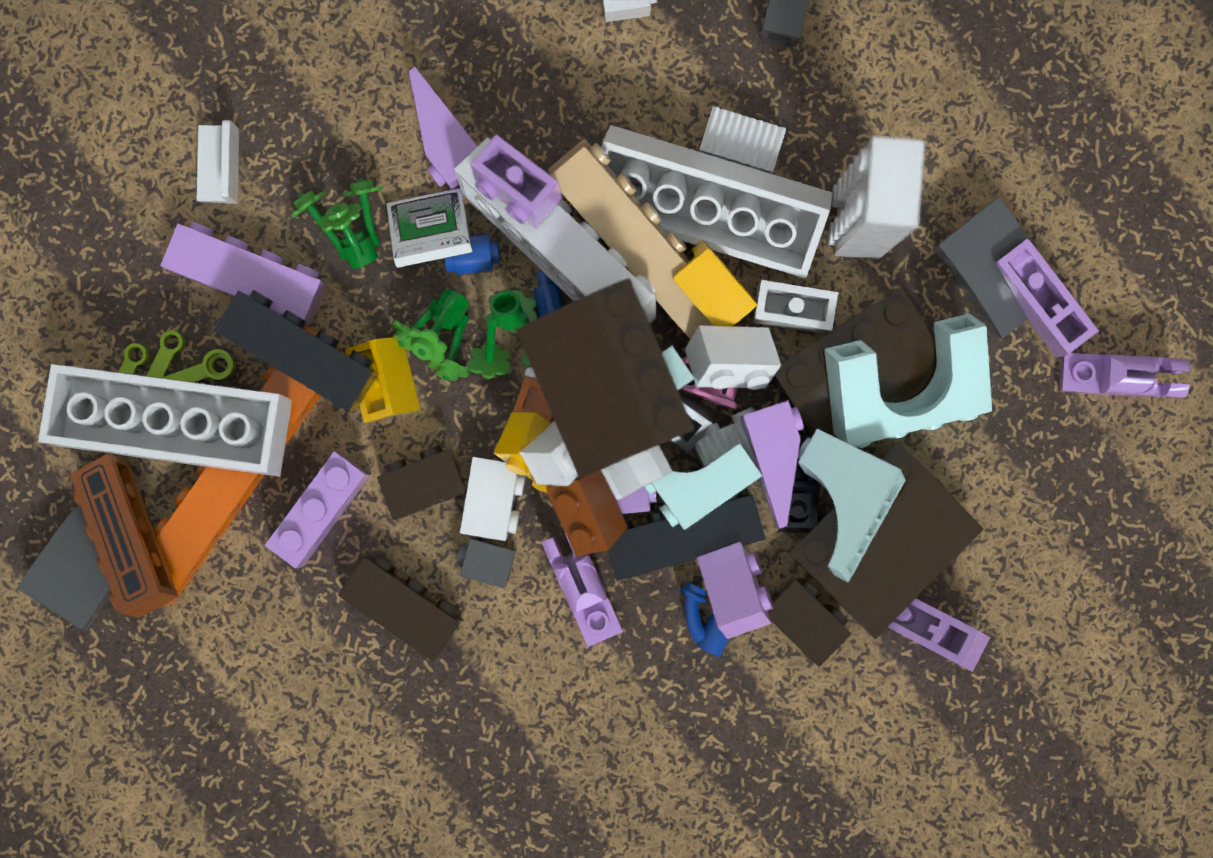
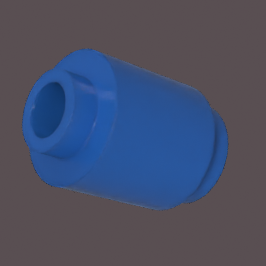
M490 234L470 235L472 252L446 257V271L456 272L457 275L493 272V264H500L498 241H491Z

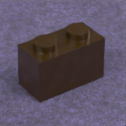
M441 445L420 452L422 460L407 465L406 460L402 459L383 467L386 474L378 476L377 480L393 520L401 519L467 493V487L451 449L443 451Z
M791 578L771 599L773 609L767 610L770 620L820 667L851 635L844 627L849 621L833 605L827 610L819 603L817 599L821 596V593L806 579L799 583L796 579Z

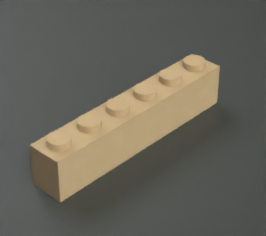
M584 138L549 168L548 174L559 182L561 193L603 241L627 262L626 267L635 277L642 275L650 282L656 291L653 294L656 301L691 340L699 326L713 325L673 280V275L690 261L683 253L687 250L685 244L673 231L667 234L658 224L662 221L660 215L648 202L642 205L633 195L637 190L626 175L621 173L617 176L607 165L611 162V159L602 147L597 143L591 146Z

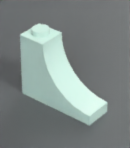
M817 429L812 439L807 438L802 444L798 455L800 459L798 463L804 473L819 482L833 499L838 519V537L828 567L835 576L849 582L906 480L901 469Z

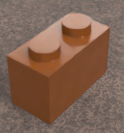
M602 470L581 479L577 477L569 486L548 485L546 487V491L576 556L609 550L628 528Z

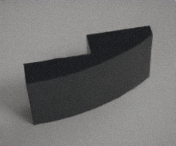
M799 457L797 458L788 523L786 527L778 528V532L809 533L818 524L817 492L819 482L804 473L798 463Z

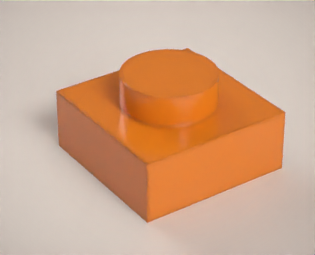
M525 376L513 412H536L551 423L553 416L538 381Z

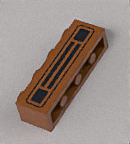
M108 453L71 473L70 477L74 486L72 490L73 497L82 508L86 519L85 531L94 542L97 550V565L107 578L111 590L109 598L113 607L119 614L140 618L178 598V593L129 461Z

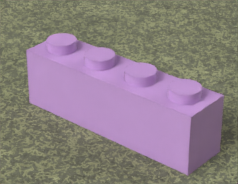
M192 221L190 227L177 223L161 262V267L232 296H235L238 290L248 295L251 294L252 290H255L274 301L270 307L281 315L287 309L307 321L305 325L310 326L326 287L324 282L317 279L318 271L301 264L297 265L296 270L282 265L283 257L266 250H262L260 256L246 251L249 244L228 235L225 242L211 237L214 230Z

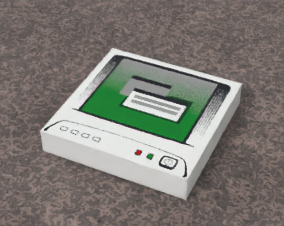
M461 188L386 203L396 268L472 252Z

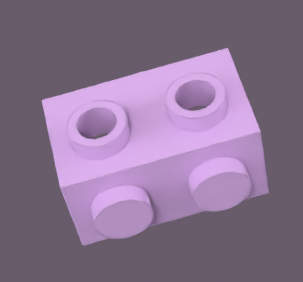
M498 135L493 137L470 164L476 181L474 184L476 189L490 200H493L495 197L507 205L505 208L507 213L521 224L528 221L537 228L562 199L559 182Z
M740 541L697 557L717 626L727 639L771 624L767 610L773 609V605L766 587L760 588L756 575L762 574V570L755 552L748 553Z

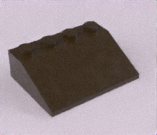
M630 277L586 295L516 329L579 479L695 430Z
M903 287L781 363L772 381L784 400L789 401L790 407L798 408L804 431L809 438L812 439L816 430L819 429L839 439L833 432L824 350L826 348L862 340L876 353L880 395L882 400L886 402L898 403L910 400L919 395L931 382L937 363L936 345L923 318Z
M899 443L882 460L901 469L906 481L849 582L835 576L828 567L838 537V519L835 507L789 553L791 558L875 640L984 530L942 484Z

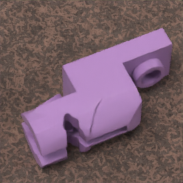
M1070 353L1069 355L1061 356L1059 391L1131 397L1185 398L1189 392L1190 384H1161L1154 377L1157 373L1181 374L1182 371L1189 372L1191 371L1190 362L1188 359Z
M554 536L542 541L543 548L570 610L574 614L587 647L622 633L621 625L590 555L576 556L571 546L572 554L564 556Z

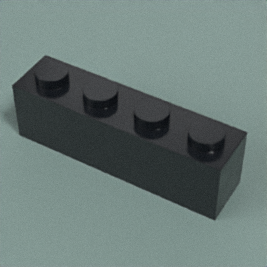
M238 290L214 331L347 412L355 413L379 374L370 368L373 361L355 350L351 352L350 356L337 348L340 341L322 330H319L317 335H314L303 327L307 321L286 309L283 315L270 308L274 301L261 293L252 290L251 294L248 295Z
M741 490L685 530L679 523L672 527L662 512L646 516L648 523L633 527L631 520L626 521L628 528L608 550L616 581L691 561L699 556L740 541L744 546L766 539L754 496L751 494L744 496L743 490Z

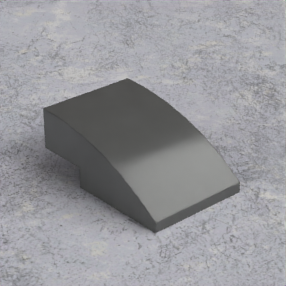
M998 197L934 247L933 250L955 276L956 279L954 281L1000 339H1003L1028 318L995 262L1027 238L1030 240V238Z
M77 505L41 551L17 589L76 627L84 630L93 626L110 599L109 593L111 590L106 576L97 565L98 553L94 542L85 531L86 519L82 508Z

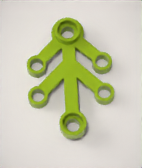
M170 330L161 336V347L146 377L190 383L207 378L223 381L229 379L234 374L236 361L229 352L215 349L205 355L203 363L165 376L175 354L180 353L185 347L184 336L179 332ZM172 335L177 336L179 344L175 349H169L167 346V339ZM138 343L128 345L124 351L125 359L118 373L135 375L137 368L145 365L149 360L150 353L147 347ZM135 348H140L143 352L142 359L138 362H134L131 359V352ZM223 358L227 362V368L224 372L219 373L215 369V363L218 359Z

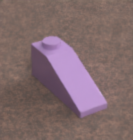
M413 67L409 70L425 155L431 163L426 170L439 187L446 183L451 190L456 189L460 185L454 169L478 146L416 67Z
M1028 238L995 262L1032 327L1056 358L1069 355L1099 332Z
M789 401L741 416L756 467L762 475L760 480L776 528L786 527L788 523L800 445L798 431L804 429L798 408H791Z
M915 599L888 626V628L972 672L990 637L918 599Z

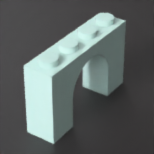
M971 314L934 322L937 357L934 376L929 385L919 395L898 403L882 400L879 390L876 353L862 340L824 349L834 434L840 440L856 448H863L869 446L873 441L885 438L899 439L906 436L909 432L921 429L934 430L940 428L944 423L956 420L969 421L977 418L980 414L991 412L992 400L986 325Z
M672 346L662 352L678 390L694 380L693 375ZM739 443L697 471L689 473L672 471L644 487L650 495L656 491L665 503L659 509L670 525L674 527L679 523L685 530L759 479L762 475Z

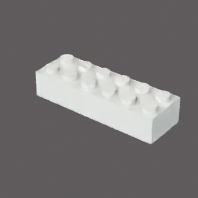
M610 125L602 144V149L611 159V162L607 165L617 176L621 173L626 175L637 190L633 195L642 205L648 202L657 211L662 219L658 224L667 234L673 231L682 241L698 245L704 240L714 251L806 279L830 212L832 192Z
M488 137L454 169L463 196L573 302L630 277L649 324L656 318V298L653 295L656 291L654 287L642 275H638L635 278L625 268L627 262L615 249L610 248L607 251L597 242L599 236L589 224L584 221L581 224L576 222L569 215L572 213L570 207L562 199L536 228L528 221L524 224L519 223L505 210L507 205L497 197L490 200L474 186L476 181L470 164L491 141Z
M872 137L866 147L860 149L859 156L854 157L853 164L848 165V170L843 171L842 178H838L837 185L834 184L832 188L831 207L837 208V217L835 216L834 222H830L828 245L834 246L833 256L879 260L918 227L925 141Z
M51 364L38 442L59 447L280 477L292 399L274 393Z

